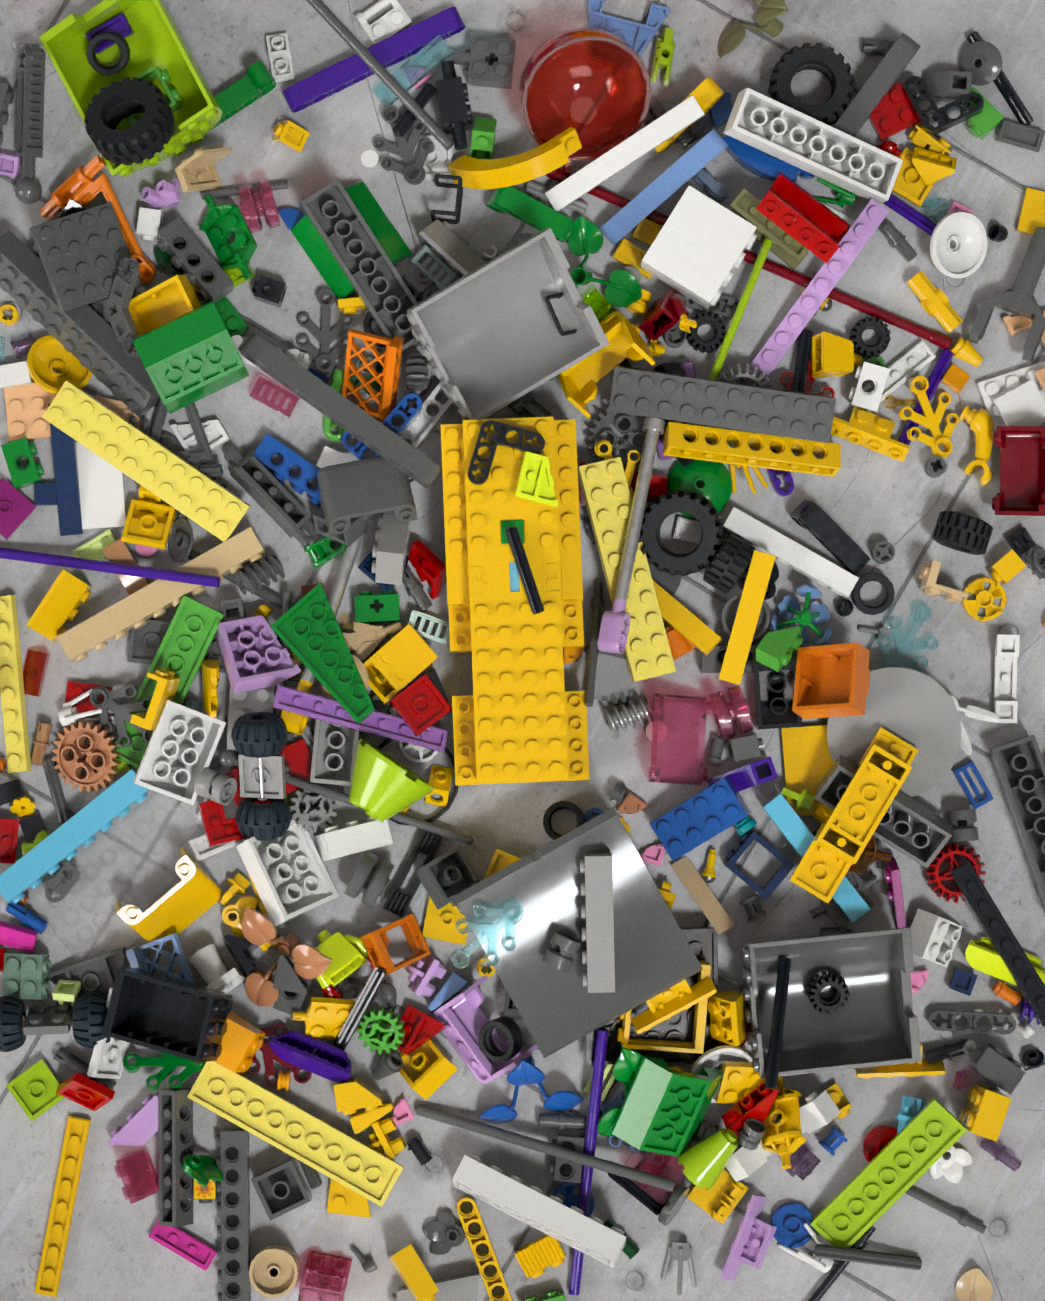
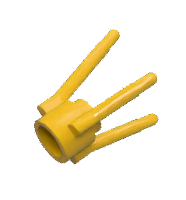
M729 464L730 475L732 480V492H737L735 476L736 466L737 469L743 468L749 487L752 493L755 494L756 489L754 487V483L752 481L748 467L743 465ZM752 467L764 488H768V484L758 467Z

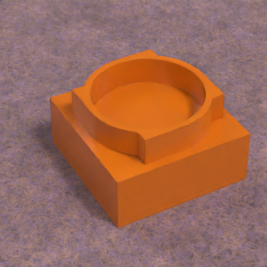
M860 643L799 647L797 651L792 711L803 719L865 715L866 697L870 681V670L868 669L870 651Z

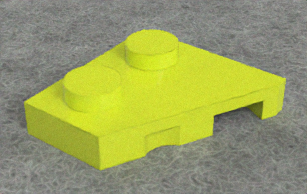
M526 451L514 496L558 507L548 457Z

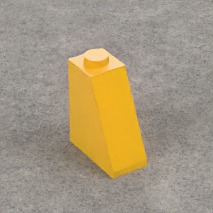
M411 1244L389 1257L390 1262L416 1301H433L437 1298L435 1293L439 1289Z

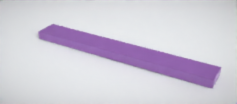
M280 685L277 686L272 708L438 752H444L448 736V730L430 726L416 737L402 718L374 711L358 725L338 701Z

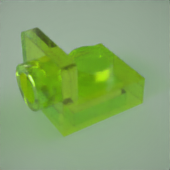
M596 288L583 299L586 304L591 306L599 323L616 311Z

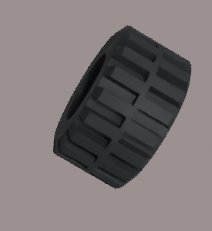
M941 511L932 539L945 547L960 552L982 555L986 553L993 527L989 523L967 514Z
M733 533L730 534L704 573L703 581L724 594L729 593L752 558L755 547Z

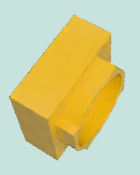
M176 275L131 299L128 309L139 334L142 335L201 307V304L186 275Z

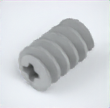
M646 696L645 702L641 698H637L636 705L631 700L628 701V708L621 703L620 711L615 706H612L611 714L607 709H603L610 731L613 730L616 735L619 734V727L626 732L627 724H630L635 729L636 721L641 726H644L645 718L649 723H652V712Z

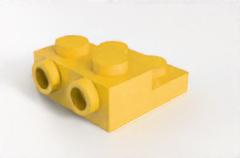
M132 499L121 537L122 542L165 550L176 517L175 508L165 503L155 504L144 499Z

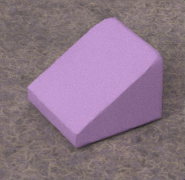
M0 150V175L18 178L22 157L16 156V151Z

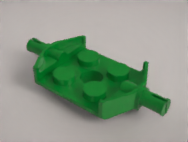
M212 194L204 197L209 211L199 230L206 233L221 263V269L230 270L238 268L245 280L250 279L253 274L248 265L257 249V243L238 206L234 204L217 205ZM234 232L235 241L230 243L229 237Z

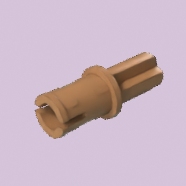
M39 721L35 740L32 741L35 744L31 758V764L42 766L46 747L50 746L49 737L53 727L52 723Z

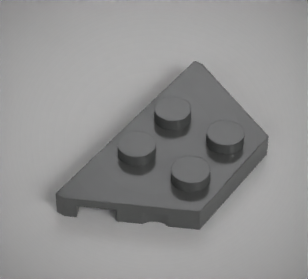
M123 947L51 972L48 975V981L51 980L55 985L59 980L80 981L81 990L77 997L90 992L101 993L108 997L109 990L114 985L117 969L124 968L126 948Z

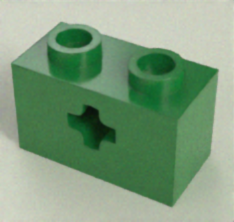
M391 590L389 593L381 591V595H372V591L359 592V596H354L355 622H401L399 594H394V590ZM375 601H379L381 605H384V608H380L379 612L371 608L372 605H375Z

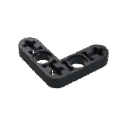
M912 76L905 82L906 95L925 131L931 135L939 134L978 115L984 108L983 97L978 93H970L938 109L922 78ZM911 84L918 86L920 93L918 97L915 90L911 89ZM921 101H928L931 105L927 110H921L918 104ZM970 101L978 102V107L970 106ZM962 104L964 105V108H966L967 113H964L963 107L961 106ZM951 109H957L960 112L959 117L954 119L950 118L947 114ZM930 114H932L933 120L937 122V127L930 125Z
M489 420L484 422L481 426L469 466V481L478 486L483 485L487 481L498 445L522 452L527 451L539 454L545 447L544 438L538 433L497 421ZM490 425H493L494 430L497 431V434H492L490 442H495L494 446L487 442H480L482 438L484 440L487 439V432L484 430L489 428ZM511 431L517 432L519 434L518 442L514 444L509 443L506 440L507 433ZM523 434L528 435L526 437V440L533 441L534 438H538V443H540L541 446H537L535 450L531 449V444L525 443V447H521L520 445L523 441ZM481 447H488L491 450V455L488 459H481L478 456V450ZM475 460L482 464H488L487 468L485 466L482 467L481 471L485 476L484 478H479V481H476L475 476L472 475V472H477L479 464H474Z

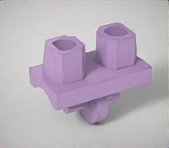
M179 179L162 180L154 188H143L142 200L148 203L149 209L159 210L166 206L169 208L178 206L181 200Z
M428 955L424 962L418 960L415 966L409 964L407 969L412 971L408 977L412 981L409 989L419 997L421 994L432 997L436 987L429 983L432 975L439 979L443 978L447 969L432 955Z

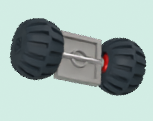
M253 712L240 716L235 721L231 734L233 745L239 753L240 797H248L240 803L237 809L236 823L244 837L249 839L255 836L257 841L277 839L283 836L291 823L290 808L284 800L286 797L284 754H278L283 750L287 742L288 731L282 718L270 712Z

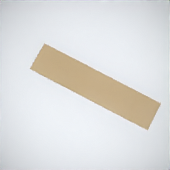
M687 856L670 865L718 934L735 925Z

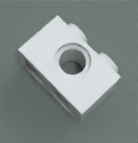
M864 362L863 366H858L855 378L859 379L856 388L852 387L849 395V400H852L851 405L877 413L890 369ZM865 381H872L874 383L875 389L872 392L867 393L863 391L862 384Z

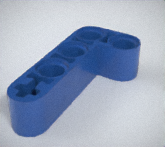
M407 394L381 424L400 437L421 413L423 408L421 398L417 394ZM416 400L417 408L415 409L411 407L409 409L408 415L410 417L408 418L406 414L401 411V409H403L406 412V410L409 408L408 402H414ZM397 416L404 419L403 425L395 427L392 424L393 418ZM347 431L344 432L342 443L346 450L358 460H363L364 452L372 449L359 440L355 446L347 445V438L352 435ZM375 452V457H380V455Z

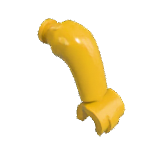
M967 405L960 416V420L966 419V423L970 424V429L974 431L976 460L967 466L964 473L970 476L976 467H983L984 475L980 478V481L984 487L992 478V470L987 461L990 460L993 445L994 422L989 412L981 408L979 411L976 409L971 410V406Z

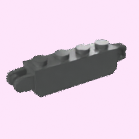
M233 447L224 455V458L230 464L229 468L232 471L230 475L290 538L294 536L300 544L306 547L310 544V540L300 529L304 528L313 538L319 536V533L315 531V526L309 521L311 518L309 513L254 455H240Z

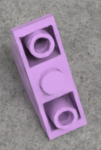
M158 1093L155 1096L150 1094L141 1103L144 1107L139 1112L134 1110L126 1118L128 1123L123 1128L118 1126L110 1134L112 1139L108 1143L111 1146H143L158 1131Z

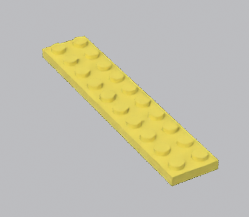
M68 380L65 381L42 417L223 542L230 538L251 506Z
M621 457L578 467V475L612 605L632 507V500ZM638 542L625 612L630 614V627L624 653L632 683L676 672L646 553L642 554L641 548L644 547L643 542Z
M214 1061L206 1062L187 1096L189 1099L381 1207L404 1168L403 1165L389 1159L387 1156L270 1090Z

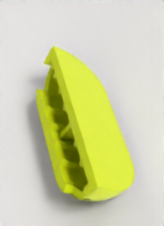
M981 937L980 940L971 939L965 952L967 962L980 972L1017 986L988 937ZM1025 952L1045 985V967L1041 964L1042 960Z

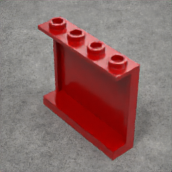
M782 172L756 207V210L826 264L840 247L839 242L851 227L846 221Z

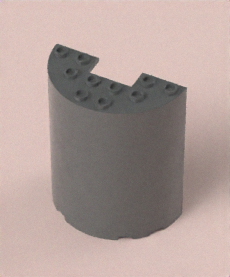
M910 927L747 943L743 947L744 959L741 971L744 983L740 984V993H743L745 1000L744 1015L749 1031L747 1032L748 1045H751L753 1053V1071L758 1072L760 1078L766 1077L778 962L781 957L790 958L791 967L778 1077L921 1062L918 1017L913 1013L910 973H914ZM830 970L833 971L834 975L837 972L844 978L850 997H847L849 1000L847 1004L843 1003L845 1006L843 1009L838 1007L839 1012L835 1013L834 1010H831V1014L828 1015L826 1011L822 1014L819 1009L817 1011L814 1009L807 995V985H811L809 982L811 978L816 979L815 974L818 973L819 976H822L821 971H825L828 974ZM827 986L821 990L820 996L823 999H829L836 994V988Z

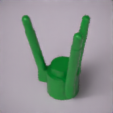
M821 178L817 179L819 183L837 191L835 197L838 198V200L813 196L818 201L835 204L842 208L845 204L848 206L853 204L857 196L856 194Z

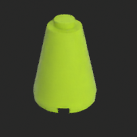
M721 1129L683 1152L677 1158L678 1165L683 1164L685 1169L682 1172L694 1185L699 1188L706 1186V1190H710L737 1148L738 1137L730 1129Z

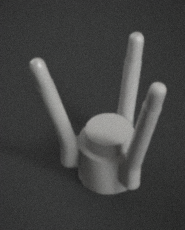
M672 1241V1246H668V1254L661 1280H665L673 1255V1260L678 1261V1295L682 1294L683 1261H687V1257L692 1285L694 1288L697 1287L692 1257L693 1248H690V1242Z

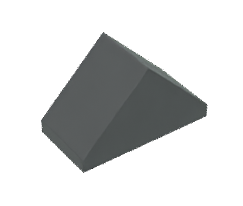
M287 952L278 958L273 988L305 994L311 988L305 979L295 972V964L291 961Z

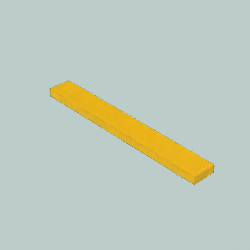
M68 1116L34 1292L37 1294L58 1296L91 1119Z

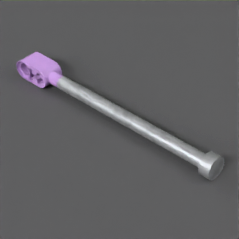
M644 418L642 430L646 432L612 610H605L599 632L598 649L601 652L623 654L626 648L630 627V614L625 612L658 438L659 435L664 434L666 422L662 419Z

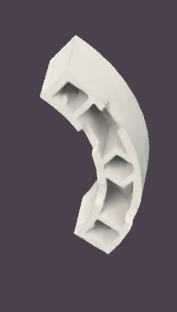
M826 1090L818 1094L816 1091L810 1093L804 1098L805 1101L799 1104L802 1134L805 1132L809 1134L827 1125L841 1113ZM782 1115L775 1119V1124L781 1121ZM760 1138V1143L755 1150L746 1149L739 1144L725 1167L737 1182L749 1177L768 1161L766 1158L773 1153L767 1152L762 1148V1138Z

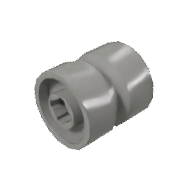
M210 768L203 769L195 782L196 794L221 805L229 804L237 790V782L234 778L220 774Z

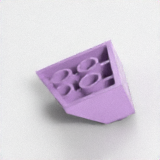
M262 615L219 623L216 637L233 694L276 686L301 672L298 665H295L289 657L290 654L286 648H283L279 643L277 635Z

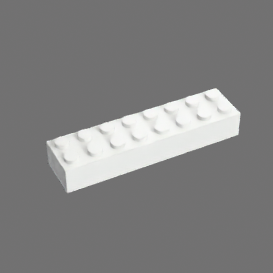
M748 87L738 93L723 132L869 201L874 199L879 204L889 200L903 162L902 159Z
M464 1155L452 1178L455 1188L612 1268L615 1267L626 1244L627 1237L623 1235L624 1232L614 1226L611 1229L604 1226V1222L597 1217L592 1216L590 1219L582 1215L583 1211L575 1206L568 1208L563 1205L561 1199L552 1195L550 1198L543 1195V1191L536 1186L531 1185L529 1188L523 1185V1181L514 1175H511L510 1178L502 1174L503 1170L494 1165L488 1167L482 1164L483 1160L477 1156L471 1155L468 1157Z

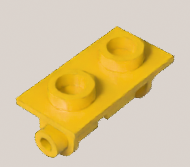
M917 124L915 127L918 131L913 130L908 136L911 139L910 141L919 148L924 149L929 144L931 146L928 149L929 151L946 155V152L950 154L953 151L950 148L951 144L943 137L938 139L936 136L927 133L923 125Z

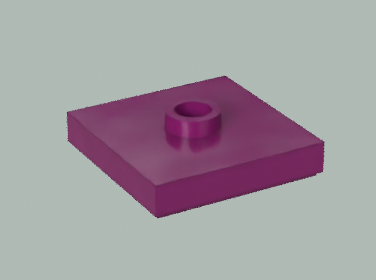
M2 478L0 480V535L8 540L36 509V506Z

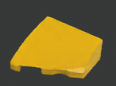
M203 660L201 664L203 708L209 717L217 718L219 709L218 685L220 681L219 660Z

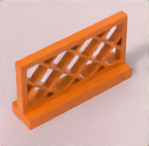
M350 329L348 332L342 396L348 399V396L353 393L360 402L356 406L370 416L380 418L382 423L396 407L404 338L395 336L393 339ZM354 337L361 338L366 345L359 349L354 343ZM374 344H385L386 351L380 354L374 347ZM368 348L375 356L370 361L362 353ZM356 355L364 364L359 368L352 362V358ZM379 361L384 369L382 372L377 373L371 364ZM366 367L373 375L368 380L360 373ZM354 374L362 383L357 387H354L350 381V377ZM376 380L380 384L381 390L375 392L369 383ZM362 387H365L371 395L365 400L358 392ZM374 399L379 405V410L371 409L367 402Z

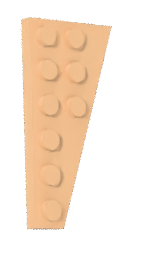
M34 382L32 384L4 388L9 441L13 442L25 437L29 440L51 438L50 422L42 417L48 409V404L52 403L57 394L44 390ZM90 395L127 421H129V416H135V427L140 428L141 418L131 412L122 401Z

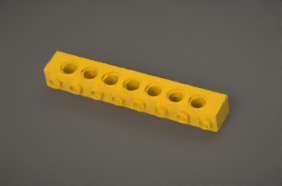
M680 421L669 422L664 431V456L835 477L841 468V444L833 443L832 441L824 443L751 433L742 430H728L721 427H705V425L700 424L689 425ZM684 437L689 438L691 442L685 440ZM706 440L711 441L713 444L707 443ZM770 448L775 449L777 453L773 452Z

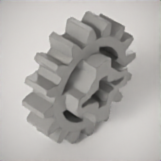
M302 789V793L298 790L295 792L297 798L291 799L290 803L294 806H290V812H295L291 819H298L297 827L303 824L305 826L304 831L307 832L310 827L313 833H316L317 827L324 831L326 828L325 824L332 825L333 821L330 818L336 819L337 813L333 811L338 809V805L333 804L335 799ZM325 802H326L327 805H328V814L326 813V810L324 809V803H325ZM299 803H301V806L304 808V812L302 815L299 810ZM315 805H318L317 810L314 809L313 811L309 812L310 806L314 807Z

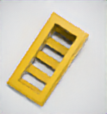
M390 1101L380 1105L378 1110H364L351 1115L350 1122L355 1135L394 1108L393 1102Z

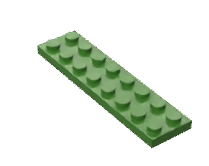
M187 595L183 596L148 672H152L156 669L162 670V668L175 672L174 676L181 678L173 702L180 705L183 704L216 635L219 623L222 622L225 615ZM146 674L134 702L142 701L144 698H152L157 680L147 677ZM147 700L146 707L149 708L150 701ZM139 710V711H134V712H130V713H131V714H137V713H144V712H147V711H145V710ZM125 721L127 734L132 737V744L125 748L116 747L115 751L121 752V755L116 758L139 769L148 744L143 739V733ZM123 737L122 743L126 745L128 740L126 737Z

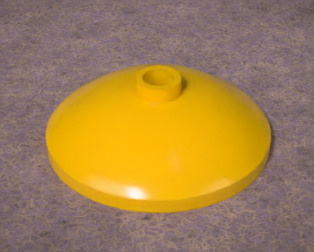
M51 335L38 339L28 352L27 368L31 378L37 385L50 393L57 394L66 380L83 389L92 376V372L82 366L80 361Z

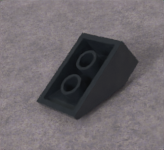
M797 660L790 661L787 666L783 665L779 672L761 663H753L756 730L803 727L802 717L792 711Z

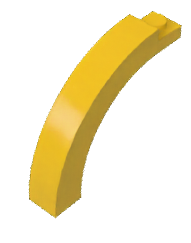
M569 127L548 142L518 155L499 159H477L464 154L448 164L447 167L451 175L462 177V187L497 189L528 182L556 170L568 163V157L581 149L582 146L576 130ZM453 180L454 184L458 185V180Z

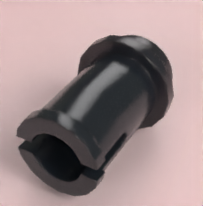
M415 1136L406 1143L408 1145L407 1149L412 1151L420 1165L423 1166L433 1157L423 1145V1139Z

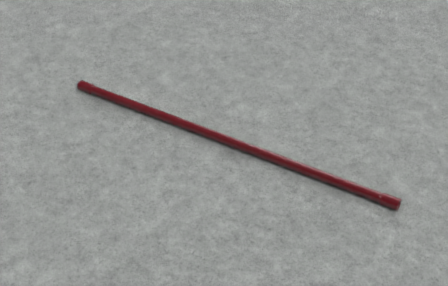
M557 168L546 175V177L560 183L572 176V174L561 168ZM599 186L588 192V194L620 208L625 207L631 201ZM655 210L646 217V219L659 225H664L669 216ZM744 250L743 253L746 255L743 261L754 265L758 255ZM768 259L765 260L762 267L763 270L805 288L812 281V278ZM835 288L827 296L867 315L874 316L877 319L880 318L890 325L921 337L943 349L948 350L953 338L932 331Z

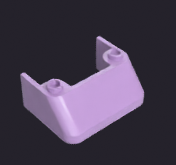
M486 975L466 987L433 1013V1018L447 1025L442 1030L443 1034L475 1078L483 1084L491 1082L514 1068L521 1059L524 1060L538 1048L537 1044L525 1051L521 1047L520 1052L515 1057L502 1062L490 1060L481 1051L478 1042L481 1027L489 1020L479 1008L484 1001L483 992L478 986L488 979ZM494 1028L492 1032L494 1045L500 1051L506 1052L509 1048V1040L504 1042Z

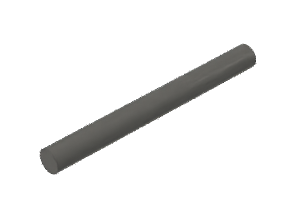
M288 180L201 191V198L204 200V197L212 194L213 198L289 189Z

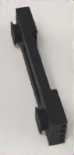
M423 830L383 906L384 909L401 918L404 916L421 883L417 876L406 895L399 891L419 852L427 855L422 865L424 866L434 859L444 839Z

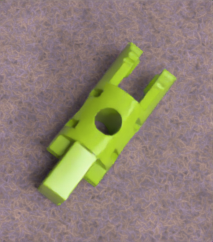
M665 28L662 31L661 39L657 38L649 82L654 83L656 81L658 69L664 70L662 85L668 86L676 44V42L672 41L674 29Z

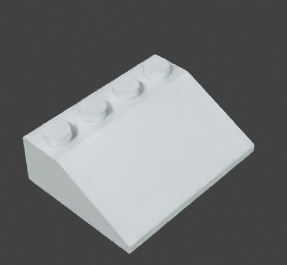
M166 699L133 783L194 805L198 795L195 792L196 778L203 769L209 767L226 722L211 718L206 714Z
M298 819L291 820L287 832L277 839L257 841L254 836L236 846L275 927L339 897L308 830L307 832L304 831L305 826L303 824L297 827Z

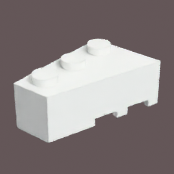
M369 817L366 818L367 823L359 824L357 820L345 823L346 828L338 830L337 826L324 829V834L313 836L322 862L393 844L388 821L384 820L382 823L377 819Z

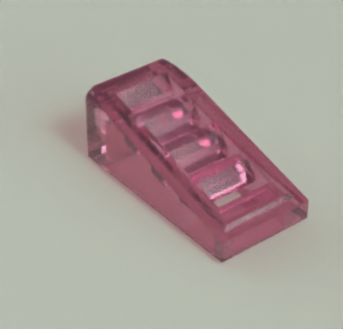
M262 377L258 378L249 395L250 398L289 418L300 399ZM263 385H265L266 389L262 397L258 396ZM272 389L275 392L273 393L270 401H268L266 399ZM279 393L282 394L283 396L279 404L275 405L274 403ZM288 397L291 400L286 410H284L282 407Z

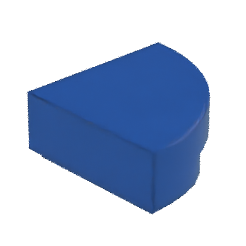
M294 208L278 210L289 231L305 216L301 211Z

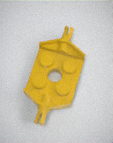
M779 1076L777 1083L779 1092L763 1123L767 1130L762 1137V1148L767 1152L781 1156L782 1169H790V1155L807 1141V1138L802 1136L799 1096L803 1097V1095L796 1090L785 1088L784 1076ZM779 1114H782L781 1121L775 1124V1119Z

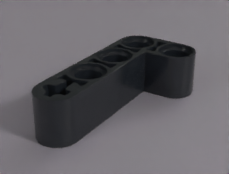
M804 499L790 514V517L800 527L808 530L851 574L856 576L870 561L869 556L813 501Z

